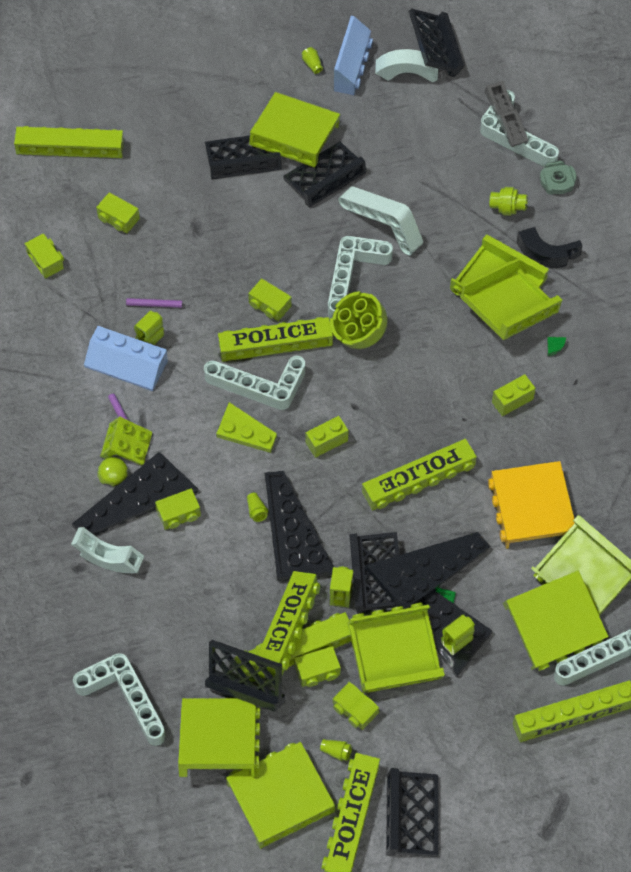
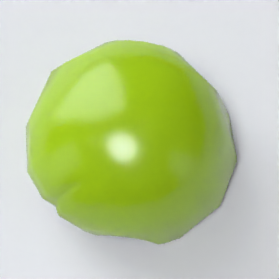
M106 458L98 467L97 477L102 484H109L113 487L122 483L127 478V465L119 458Z

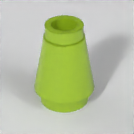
M309 47L301 53L302 60L314 74H318L323 70L317 50Z
M257 493L248 494L247 503L250 518L254 522L265 520L268 516V509Z
M323 739L320 751L340 761H348L351 756L352 745L348 744L347 741Z

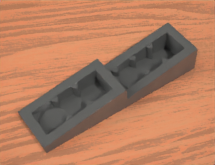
M501 81L487 85L484 92L510 146L514 147L528 143L529 140L517 110L513 108L504 82Z

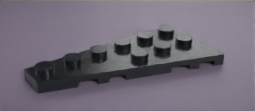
M158 452L74 521L72 526L76 531L78 528L84 527L93 535H98L107 531L112 526L126 523V520L134 517L138 518L155 511L156 501L191 488L194 494L199 492V490L163 454Z
M265 472L277 581L290 580L293 571L316 574L317 577L332 575L334 566H332L329 556L324 551L320 539L308 516L305 514L300 501L297 499L285 472Z
M475 532L365 566V570L398 607L403 606V609H407L489 550L491 546L479 532Z
M434 590L418 603H422L423 606L429 605L430 608L427 611L436 650L457 678L490 637L492 630ZM461 615L471 618L475 624L473 640L457 653L451 655L442 644V630Z

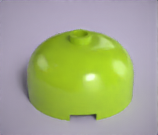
M360 291L353 292L343 297L336 304V310L333 317L330 318V327L333 335L342 344L353 349H364L374 345L382 338L387 328V312L374 295L361 293Z

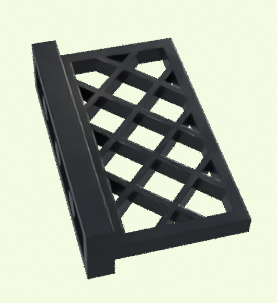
M411 8L408 12L425 66L446 70L449 76L455 77L465 66L448 13L441 12L439 15Z
M250 135L205 142L211 180L282 170L280 152L266 154L268 152L266 150L259 151L256 150L257 147L246 145L250 141ZM230 144L237 145L234 149L228 147ZM216 146L219 147V149L216 152L209 148ZM241 148L247 150L244 154L238 152ZM224 150L229 152L226 157L221 155ZM233 155L239 157L230 159ZM216 157L221 159L218 161H213Z
M338 142L318 155V163L315 167L302 164L285 174L283 179L305 199V204L310 208L367 173L366 163L361 156L358 158L343 143ZM339 149L343 151V154H334ZM322 159H329V163L319 162ZM332 159L342 160L341 164L332 163ZM345 160H353L349 164H344ZM309 167L315 168L314 172H305ZM318 168H328L327 172H318ZM331 168L339 169L334 173H330ZM301 176L300 181L292 180L291 178ZM304 177H313L312 181H303ZM316 177H326L320 182L316 181ZM302 186H311L305 191L301 189Z
M397 532L358 536L357 533L349 534L357 614L365 613L366 610L398 607L394 601L391 602L387 599V593L381 595L376 591L379 587L378 583L373 587L366 583V580L371 575L369 573L365 575L364 564L369 557L378 562L385 560L389 555L392 557L398 556ZM394 538V544L389 549L382 545L385 539ZM372 541L375 545L368 551L363 547V542ZM378 547L386 552L380 559L373 555ZM372 593L380 598L377 603L368 604V598Z
M215 640L209 642V677L205 679V687L273 712L285 703V695L282 694L281 663ZM216 649H219L224 657L220 658L216 653ZM232 654L238 656L241 660L240 664H237L231 656ZM224 659L228 660L233 667L232 669H228L223 662ZM249 661L255 662L259 669L255 671ZM216 664L219 665L223 672L216 670ZM244 665L250 674L246 676L240 666ZM267 667L275 669L274 677L268 671ZM235 670L241 679L234 677L231 672ZM262 671L268 680L264 682L258 675V672ZM253 677L258 685L251 683L249 678ZM271 683L275 691L270 690L267 687V684Z
M391 768L387 774L386 801L387 856L403 854L438 857L437 774L399 771L398 768ZM402 778H409L414 785L407 790L402 785ZM423 780H433V788L429 792L420 784ZM416 786L424 794L419 801L410 793ZM406 795L414 803L409 810L402 805V799ZM426 797L433 803V808L429 812L420 804ZM416 806L424 814L419 821L410 814ZM405 816L414 823L408 831L401 824V820ZM426 817L433 823V829L429 832L420 824ZM415 827L425 835L418 842L410 834ZM405 836L414 844L410 849L401 848V840ZM428 838L433 844V851L425 850L420 843Z

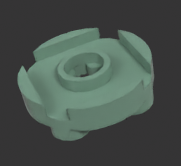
M563 161L547 163L540 173V183L546 189V193L553 195L572 191L576 182L574 168L571 165H565ZM555 175H558L559 177H562V179H561V180L555 179Z

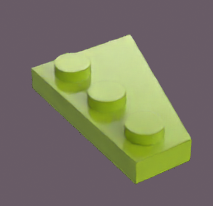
M229 402L216 436L217 438L271 453L277 433Z

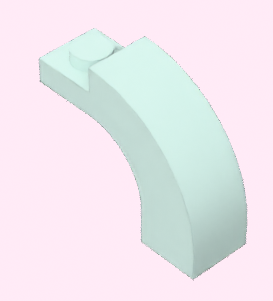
M411 49L395 50L376 59L375 74L388 81L401 73H415L431 82L438 80V68L425 66L421 51Z
M84 527L78 528L71 543L72 546L81 552L80 556L87 561L119 573H137L144 558V555L132 546L108 544Z

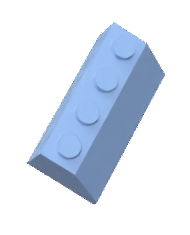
M355 16L350 17L334 68V91L354 95L356 89L360 87V75L363 76L365 71L364 62H367L369 58L368 48L371 49L373 45L371 31Z
M97 326L89 342L84 367L153 391L168 362L167 350Z

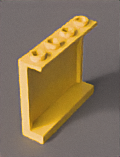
M560 461L492 471L491 478L488 479L489 490H493L492 504L493 507H497L496 521L498 525L501 524L500 539L501 542H505L506 549L509 548L510 543L565 535L575 524Z

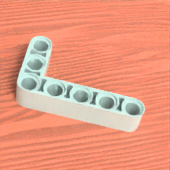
M507 90L514 108L515 95L512 91ZM492 106L483 115L480 133L484 137L543 167L549 162L558 161L559 150L556 146L526 131L528 143L511 147Z
M352 186L338 198L340 205L344 209L390 225L400 249L406 255L410 256L423 244V239L413 214L405 204Z
M345 236L341 239L328 301L329 318L333 317L336 304L349 293L354 262L359 261L380 265L389 264L392 260L393 251L391 243L353 236Z
M293 356L289 359L278 384L217 361H209L204 365V377L208 384L279 410L289 408L305 376V360L301 356Z
M631 629L559 662L554 673L555 682L565 686L628 656L631 657ZM617 646L621 651H616L612 647ZM595 655H602L604 659H598ZM577 663H584L586 667H579ZM566 671L569 675L563 676L559 672Z
M115 654L74 675L75 691L81 696L89 695L117 681L147 741L153 746L161 745L164 742V727L128 658L124 654ZM119 663L125 664L122 668L115 667ZM100 672L106 673L104 677L97 676ZM127 680L134 681L131 685L124 684ZM81 681L88 682L85 686L78 685ZM135 697L142 698L140 702L133 701ZM144 714L151 715L149 719L141 718ZM153 731L160 732L158 736L150 735Z

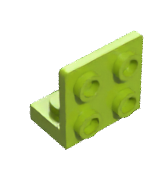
M119 416L109 423L100 457L106 459L117 454L138 465H143L152 431Z

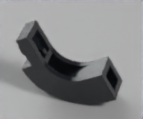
M535 227L519 231L517 235V244L521 252L528 258L548 268L566 267L568 259H576L581 256L583 245L580 240L559 246L550 245L540 238Z

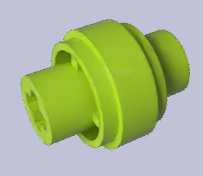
M505 186V188H501L500 192H491L490 208L499 209V213L503 216L516 215L517 210H527L528 195L519 194L518 189H515V187Z

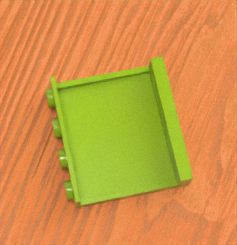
M275 92L250 131L249 145L272 153L280 152L283 157L315 167L318 163V155L333 129L339 127L340 114Z
M486 234L482 239V246L456 279H451L450 290L455 295L461 296L462 287L467 281H472L480 275L489 273L494 268H499L507 262L518 258L521 259L518 268L539 288L547 280L549 269Z
M520 258L509 261L499 268H494L491 272L482 274L472 281H467L462 287L460 296L503 340L558 313L562 303V299L558 295L550 299L518 268Z
M578 515L573 520L575 524L536 567L532 566L531 569L535 572L533 576L541 583L543 581L549 583L579 570L600 616L631 581V559Z
M579 570L503 602L505 610H509L532 662V670L538 668L541 671L550 667L549 662L556 660L559 663L568 659V654L574 652L576 655L585 651V647L592 645V647L604 642L603 639L608 637Z
M416 603L411 605V608L403 609V606L392 608L390 612L385 613L384 610H377L368 616H364V613L353 615L348 621L363 694L440 680L445 676L444 670L440 668L427 611L430 608L429 605L423 606L422 603Z
M182 698L178 758L179 777H187L188 769H251V777H255V769H259V756H255V752H259V739H256V735H260V723H256V719H260V707H256V705L238 698Z
M301 742L296 744L290 743L284 750L268 754L265 759L259 761V769H255V777H251V769L234 770L226 777L227 786H230L256 837V843L260 849L335 812V805Z

